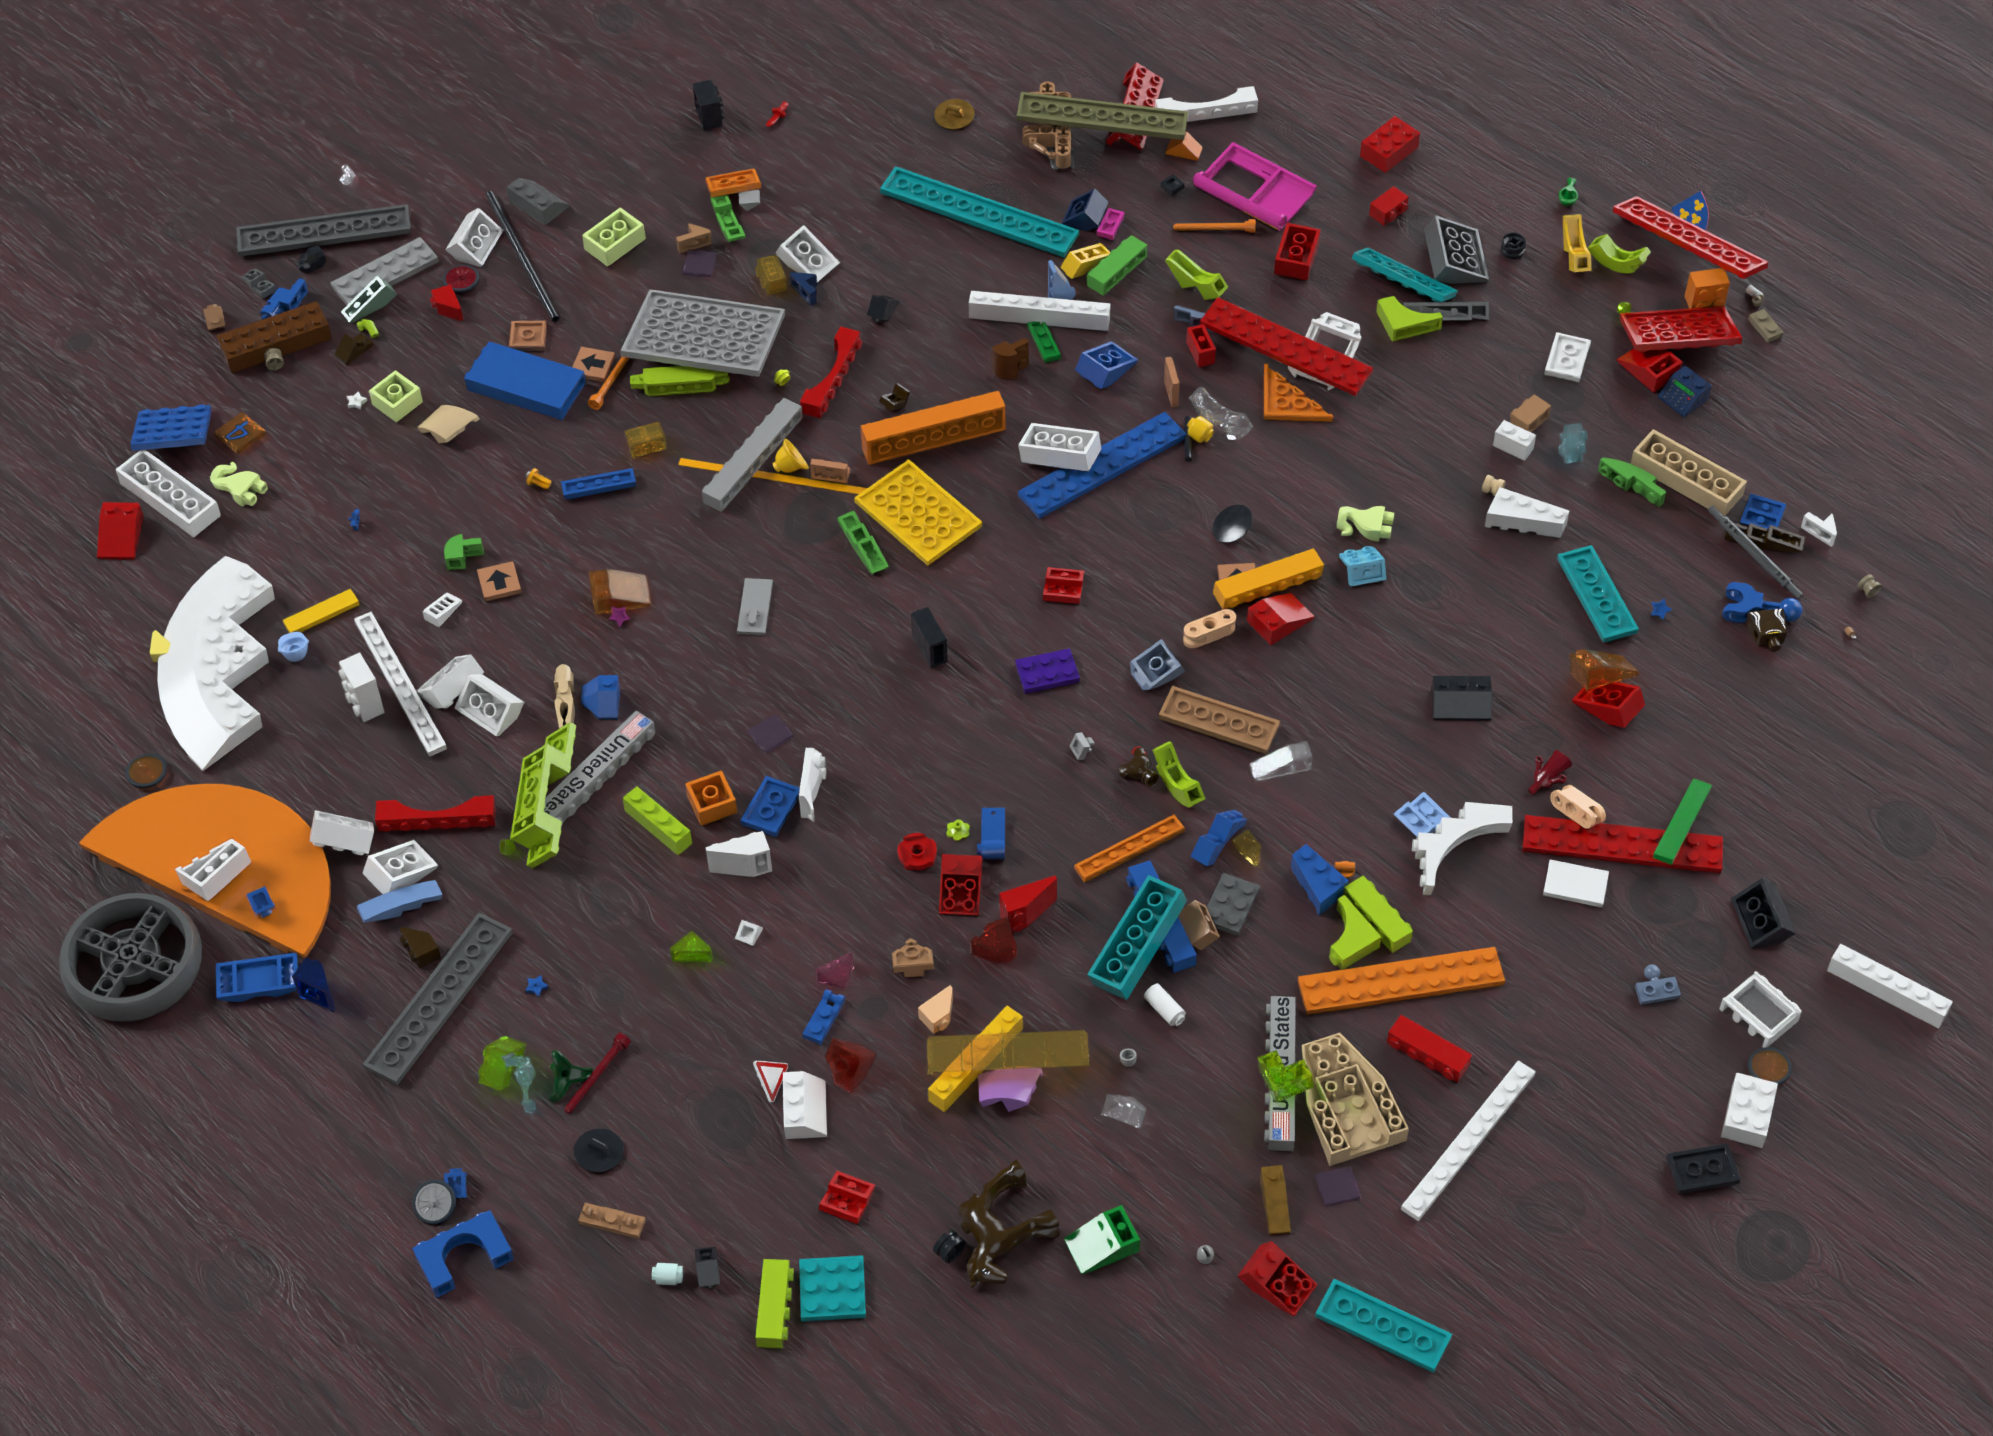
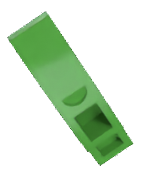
M1610 458L1600 459L1598 472L1610 479L1618 487L1625 491L1631 487L1635 492L1641 494L1658 507L1664 504L1666 491L1656 485L1657 478L1623 461Z

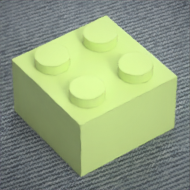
M396 370L369 390L372 405L396 423L423 402L420 388Z

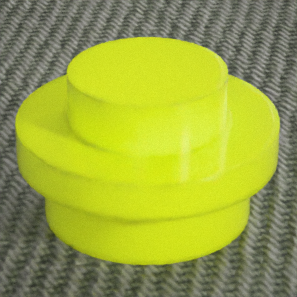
M779 370L774 376V382L780 386L785 385L791 378L789 371Z

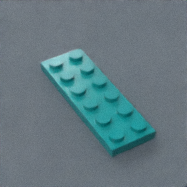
M1368 247L1354 252L1352 259L1357 261L1358 265L1370 267L1373 272L1382 273L1389 280H1397L1402 283V286L1417 290L1416 292L1420 295L1432 297V300L1435 302H1444L1455 297L1458 290Z
M1590 545L1558 554L1557 560L1602 642L1605 643L1637 634L1639 628L1593 546Z
M1333 1279L1315 1313L1316 1318L1432 1373L1435 1372L1452 1338L1451 1333L1336 1279Z

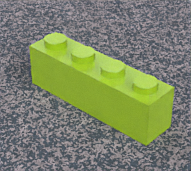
M636 786L623 797L625 812L675 854H681L692 845L690 830L639 787Z
M1362 876L1344 887L1343 895L1348 898L1379 933L1382 943L1391 953L1411 942L1412 927L1409 923H1405L1400 917L1399 912L1388 904L1385 896L1378 893L1371 881Z
M763 1260L756 1328L757 1347L783 1348L784 1340L788 1339V1327H785V1321L790 1319V1307H787V1301L792 1299V1288H789V1281H793L794 1268H790L789 1260Z

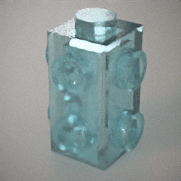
M1582 423L1564 425L1563 433L1560 434L1562 445L1559 446V454L1563 456L1565 463L1583 461V455L1586 453L1585 441L1588 440L1587 430L1583 429Z

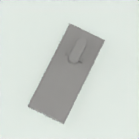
M745 578L737 634L765 636L773 580Z

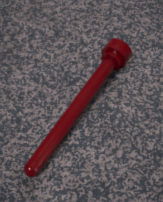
M619 1032L614 1037L613 1047L564 1108L565 1113L570 1114L618 1052L627 1049L631 1044V1040L626 1035Z

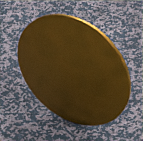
M950 99L942 102L936 108L934 116L936 122L946 129H961L972 122L974 109L967 101Z

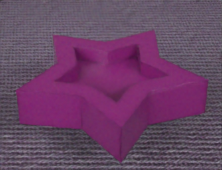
M611 607L612 615L608 620L615 621L618 627L621 626L623 621L630 619L625 613V607L620 609Z

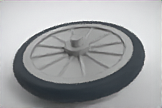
M441 1180L424 1182L417 1188L413 1196L412 1206L414 1213L426 1224L436 1225L445 1222L453 1214L456 1206V1196L453 1189Z

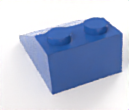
M1110 341L1082 352L1075 371L1081 377L1094 383L1096 387L1103 389L1116 382L1138 362V359Z

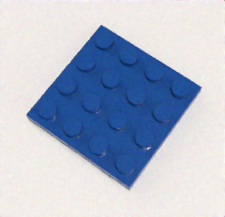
M211 405L180 406L174 409L161 408L152 411L145 409L138 412L130 444L131 450L205 444L212 413Z

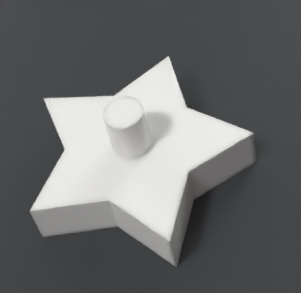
M359 392L354 396H347L349 401L348 409L356 407L361 410L362 404L367 402V398L361 397Z

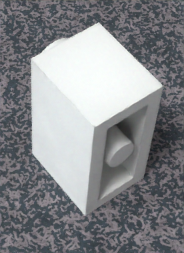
M1504 420L1495 431L1493 446L1525 461L1534 449L1536 435Z

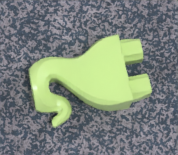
M231 462L230 465H219L212 471L210 478L213 486L230 492L234 501L242 507L245 504L253 506L257 501L255 493L264 494L268 489L267 484L260 479L259 474L251 471L239 472L225 477L237 470L234 462Z
M1348 506L1340 507L1337 528L1342 531V536L1353 534L1352 526L1346 521L1348 519L1353 522L1365 538L1371 541L1379 542L1380 538L1390 539L1392 527L1382 524L1393 525L1394 513L1385 511L1384 506H1376L1367 510H1358Z

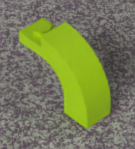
M1608 234L1595 238L1587 248L1599 263L1619 273L1635 272L1640 265L1647 261L1646 257L1651 253L1648 247L1632 252L1625 251L1619 248Z
M1168 741L1153 749L1158 763L1156 766L1157 771L1167 789L1178 802L1186 807H1191L1205 800L1199 781L1191 779L1186 774L1178 760L1172 742Z

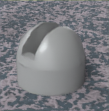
M1129 1048L1122 1050L1120 1053L1121 1063L1126 1067L1133 1066L1137 1060L1136 1052Z
M1209 1245L1201 1246L1197 1251L1198 1261L1203 1264L1211 1263L1214 1259L1213 1248Z

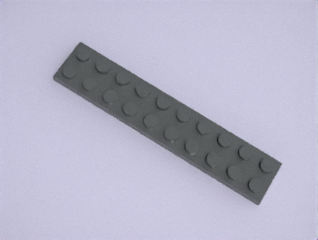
M408 204L236 227L238 254L240 257L313 247L316 245L321 246L410 234L411 225Z
M478 913L362 1064L363 1068L398 1086L513 934L512 928Z

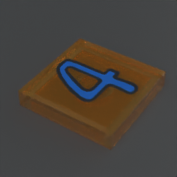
M243 412L214 431L215 436L237 454L266 435L265 430Z

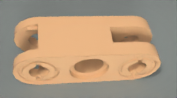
M1224 609L1186 624L1183 637L1184 645L1194 649L1231 635L1235 631L1236 614L1232 610Z
M1571 785L1564 786L1562 791L1555 790L1550 795L1551 802L1556 809L1584 828L1593 827L1595 824H1600L1606 819L1605 810L1600 804Z

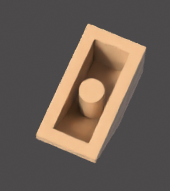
M948 986L918 1007L919 1019L933 1034L939 1030H944L950 1023L953 1002V988L951 986Z

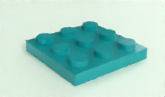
M863 1255L799 1259L801 1321L866 1318Z

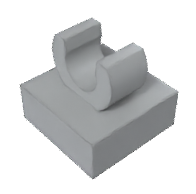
M1080 732L1075 733L1070 748L1077 760H1083L1087 753L1091 752L1090 745L1095 743L1091 737L1085 738L1083 733Z

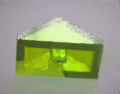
M693 931L689 932L670 948L672 962H712L711 947Z

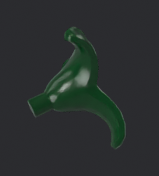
M553 1050L551 1055L554 1062L550 1065V1068L554 1073V1087L548 1100L557 1102L565 1095L571 1083L587 1080L593 1068L572 1065L561 1052Z

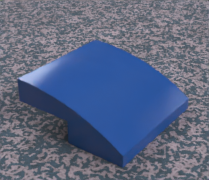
M1751 493L1740 524L1748 526L1752 523L1766 529L1770 525L1779 527L1786 504Z

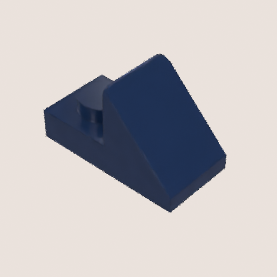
M790 273V286L811 306L817 303V291L815 289L817 287V275Z

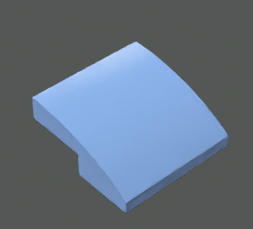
M1425 792L1421 793L1411 803L1408 801L1394 813V816L1416 837L1418 832L1435 833L1436 825L1440 824L1441 818H1450Z

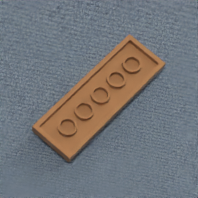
M1172 686L1158 718L1264 754L1268 753L1280 726L1279 720Z

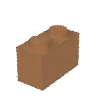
M1534 394L1531 398L1524 400L1518 409L1515 408L1511 412L1510 423L1528 432H1533L1549 418L1551 405Z
M1194 900L1181 910L1178 917L1192 946L1202 950L1220 938L1206 905Z

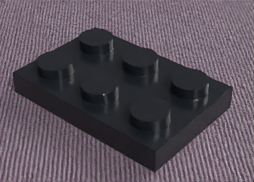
M1728 1143L1673 1152L1666 1155L1678 1194L1740 1183L1741 1179Z

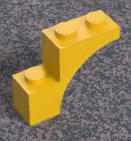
M1564 215L1563 242L1564 251L1569 252V270L1573 272L1591 271V253L1585 244L1581 215Z

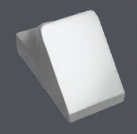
M1808 512L1803 518L1801 528L1832 547L1837 535L1833 514L1825 521H1822L1817 516Z

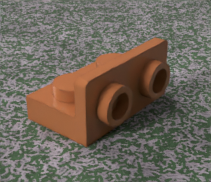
M812 459L810 463L811 478L847 483L850 474V467L847 464L821 459Z

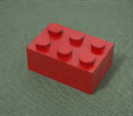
M1394 116L1361 142L1360 157L1386 173L1419 147L1420 132Z
M1287 223L1275 258L1274 274L1308 280L1319 247L1321 229Z

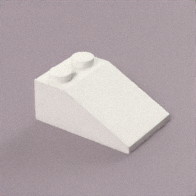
M804 225L782 243L775 253L794 271L816 274L817 283L840 263Z
M415 840L368 856L363 874L382 894H386L414 885L435 870L438 864Z

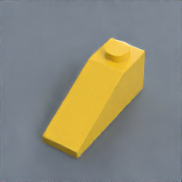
M1102 243L1071 251L1060 268L1071 279L1083 276L1095 268L1102 259H1105L1110 254V251Z

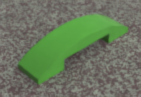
M728 195L712 197V206L726 240L731 242L745 238L744 231L741 225L738 224L732 210Z

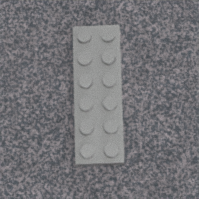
M419 237L330 283L333 290L348 305L377 275L393 286L438 263L439 260L436 254Z

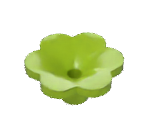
M955 820L947 825L948 830L946 834L949 838H953L954 841L958 842L962 838L966 839L969 837L970 826L967 823H963L962 820Z

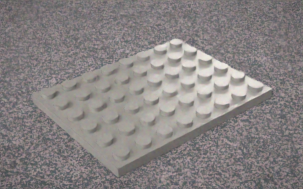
M650 289L622 346L621 356L759 377L784 319L785 309Z

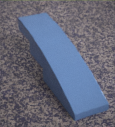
M436 880L377 896L357 905V910L364 923L400 917L402 911L421 908L422 903L441 900L442 893Z

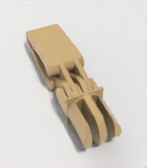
M565 664L559 665L556 668L554 687L557 694L555 709L559 729L564 726L562 716L565 709L568 710L565 719L566 724L569 722L574 724L575 707L571 693L575 692L574 678L570 667Z

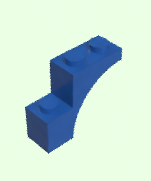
M1237 810L1217 813L1208 834L1199 837L1190 857L1205 866L1213 865L1223 847L1240 828L1245 826L1247 819L1242 817L1243 814Z

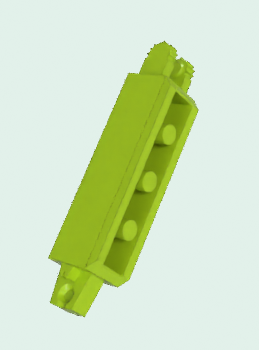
M690 366L645 368L643 369V374L630 376L631 389H645L646 395L658 396L712 392L716 389V385L729 383L730 377L728 376L729 372L699 369Z

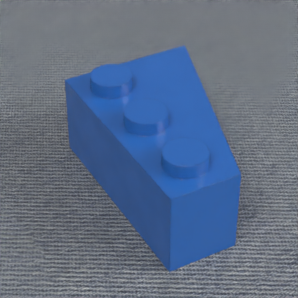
M1307 844L1292 855L1291 869L1301 887H1304L1308 894V899L1314 904L1318 916H1320L1335 904L1338 898L1343 896L1344 887L1348 885L1349 880Z

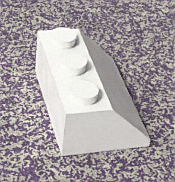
M477 208L466 215L447 246L446 251L459 262L481 267L504 230L480 208Z
M471 654L457 656L416 690L418 696L436 709H446L453 704L455 697H460L468 676L483 674L484 671Z
M483 674L468 676L455 709L493 735L499 736L518 718L524 702Z
M315 810L310 842L319 847H324L325 845L333 846L332 848L338 851H344V849L352 850V853L357 855L369 854L374 826L372 822Z
M804 1071L783 1072L785 1139L827 1137L825 1080Z

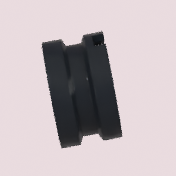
M1516 232L1504 235L1501 245L1502 255L1508 259L1521 258L1525 253V237Z
M953 1229L948 1231L949 1234L944 1233L933 1247V1252L941 1256V1259L946 1264L955 1260L966 1245V1241L962 1237H958V1234Z

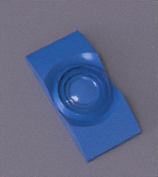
M297 953L216 963L217 1000L244 1002L258 996L279 997L299 989Z

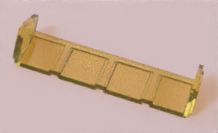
M1085 1030L930 1036L927 1039L928 1075H934V1072L1082 1066V1069H1087L1090 1066L1088 1033Z

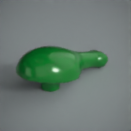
M1571 177L1567 179L1568 185L1559 191L1558 196L1560 203L1566 207L1574 205L1578 200V192L1574 188L1576 179Z

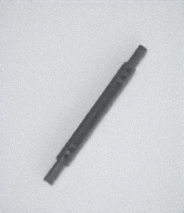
M1713 505L1708 509L1720 522L1719 525L1783 588L1786 587L1797 599L1803 596V593L1791 582L1792 580L1728 517H1725Z

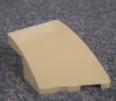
M441 405L417 428L421 433L431 432L438 443H445L463 432L467 424L474 421L477 422L480 418L463 408Z

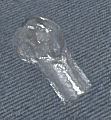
M344 164L341 167L344 177H340V181L343 185H349L353 181L355 173L347 164Z

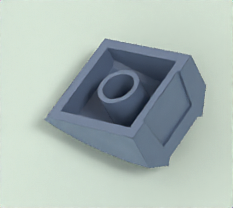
M1162 639L1130 662L1131 675L1142 690H1150L1164 685L1185 672Z

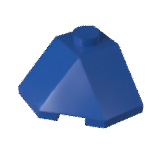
M599 675L582 686V706L593 712V715L598 720H618L620 699L618 675Z

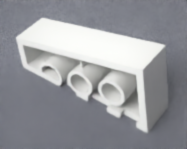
M1499 487L1487 512L1485 527L1498 526L1502 530H1508V528L1519 529V532L1523 533L1533 531L1537 535L1561 538L1567 525L1569 510Z

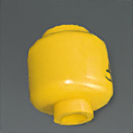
M1202 416L1196 419L1192 418L1187 424L1188 435L1199 443L1208 442L1214 434L1213 424Z

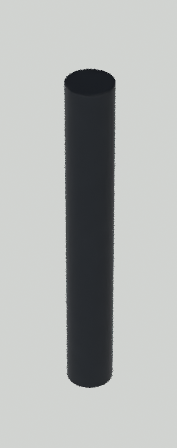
M1185 416L1184 418L1186 433L1185 461L1187 462L1192 461V437L1188 435L1187 427L1188 422L1192 419L1191 416Z

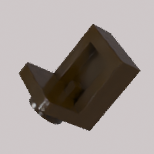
M897 383L894 386L893 392L882 395L879 402L891 411L906 407L910 391Z

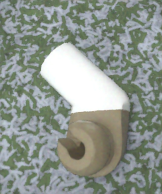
M1749 285L1746 292L1752 296L1753 306H1761L1763 304V293Z

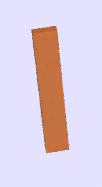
M1174 814L1075 864L1074 869L1085 883L1184 833L1185 827Z

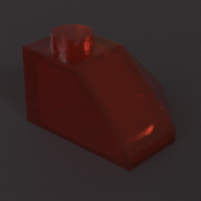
M1007 917L988 923L983 928L984 933L979 938L975 936L970 941V952L976 957L997 964L1009 962L1017 957V946Z
M832 1038L825 1058L827 1064H830L834 1084L849 1093H853L869 1073L877 1053L861 1044Z

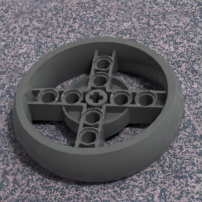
M129 893L114 896L89 908L70 927L60 950L59 970L61 980L72 1000L80 1008L96 1017L117 1022H130L150 1018L172 1007L191 988L201 965V938L191 917L181 907L166 898L145 893ZM142 917L135 929L122 930L112 936L101 932L106 927L119 921ZM169 923L177 927L185 939V951L180 963L161 956V948L157 942ZM82 951L100 958L101 968L104 972L91 992L80 984L76 974L77 963ZM149 978L161 982L160 985L145 993L119 998L128 985L140 984Z

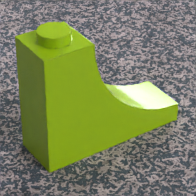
M1395 296L1378 300L1376 312L1392 342L1440 330L1442 327L1443 316L1440 312L1419 313L1412 311L1400 304Z
M1345 895L1338 898L1337 911L1344 921L1345 930L1339 940L1331 945L1329 955L1332 964L1337 965L1340 970H1344L1380 948L1381 943L1379 933Z

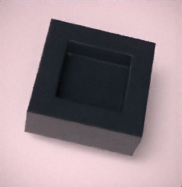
M1172 174L1161 181L1160 187L1173 196L1184 189L1185 183Z

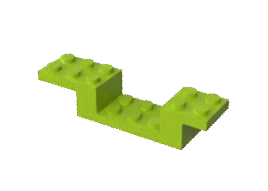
M571 722L547 736L544 746L523 758L510 839L529 849L527 866L532 869L554 857L559 851L558 845L562 821L544 812L545 797L548 791L547 786L567 775L571 770V757L576 737V725Z

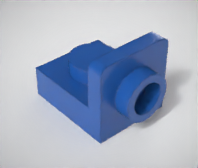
M462 1168L449 1169V1173H444V1182L453 1189L456 1198H467V1172H462Z

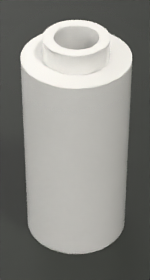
M1158 983L1152 985L1145 992L1144 998L1170 1026H1178L1185 1020L1186 1012Z

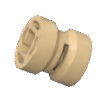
M1487 475L1482 486V492H1490L1496 496L1499 487L1504 488L1506 481L1502 479L1497 480L1494 479V476Z

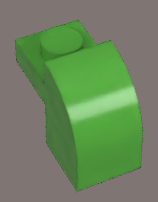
M459 534L449 539L444 548L447 570L465 569V557L484 555L481 538L463 540V535Z

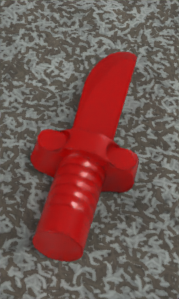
M786 101L779 108L772 109V114L774 115L766 123V127L774 125L779 117L784 118L786 116L784 111L789 106Z

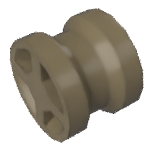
M270 348L264 352L268 369L278 370L283 367L284 361L279 349Z
M1869 574L1860 580L1858 588L1865 592L1867 598H1871L1881 590L1882 585L1875 581L1873 575Z

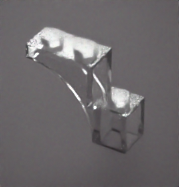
M1204 386L1198 387L1189 397L1199 416L1204 417L1213 426L1220 425L1228 439L1244 438L1253 428L1245 413L1234 412L1225 408L1209 395Z

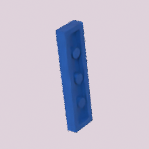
M633 468L561 481L564 499L566 500L635 487L636 480Z

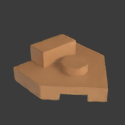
M911 938L905 942L901 949H897L892 953L893 972H904V978L924 976V970L934 969L932 950L918 945L917 941Z

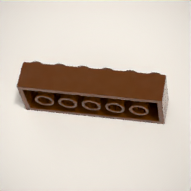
M317 301L216 335L220 350L231 373L266 362L264 352L270 348L279 349L283 356L332 339L328 322Z

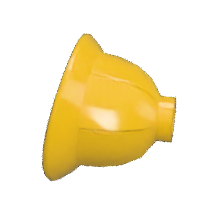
M784 439L783 446L778 450L775 462L772 463L774 469L777 472L783 471L785 473L798 469H809L808 464L796 447L788 439Z

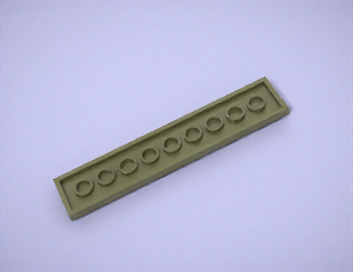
M1021 92L1016 120L1184 140L1188 111Z

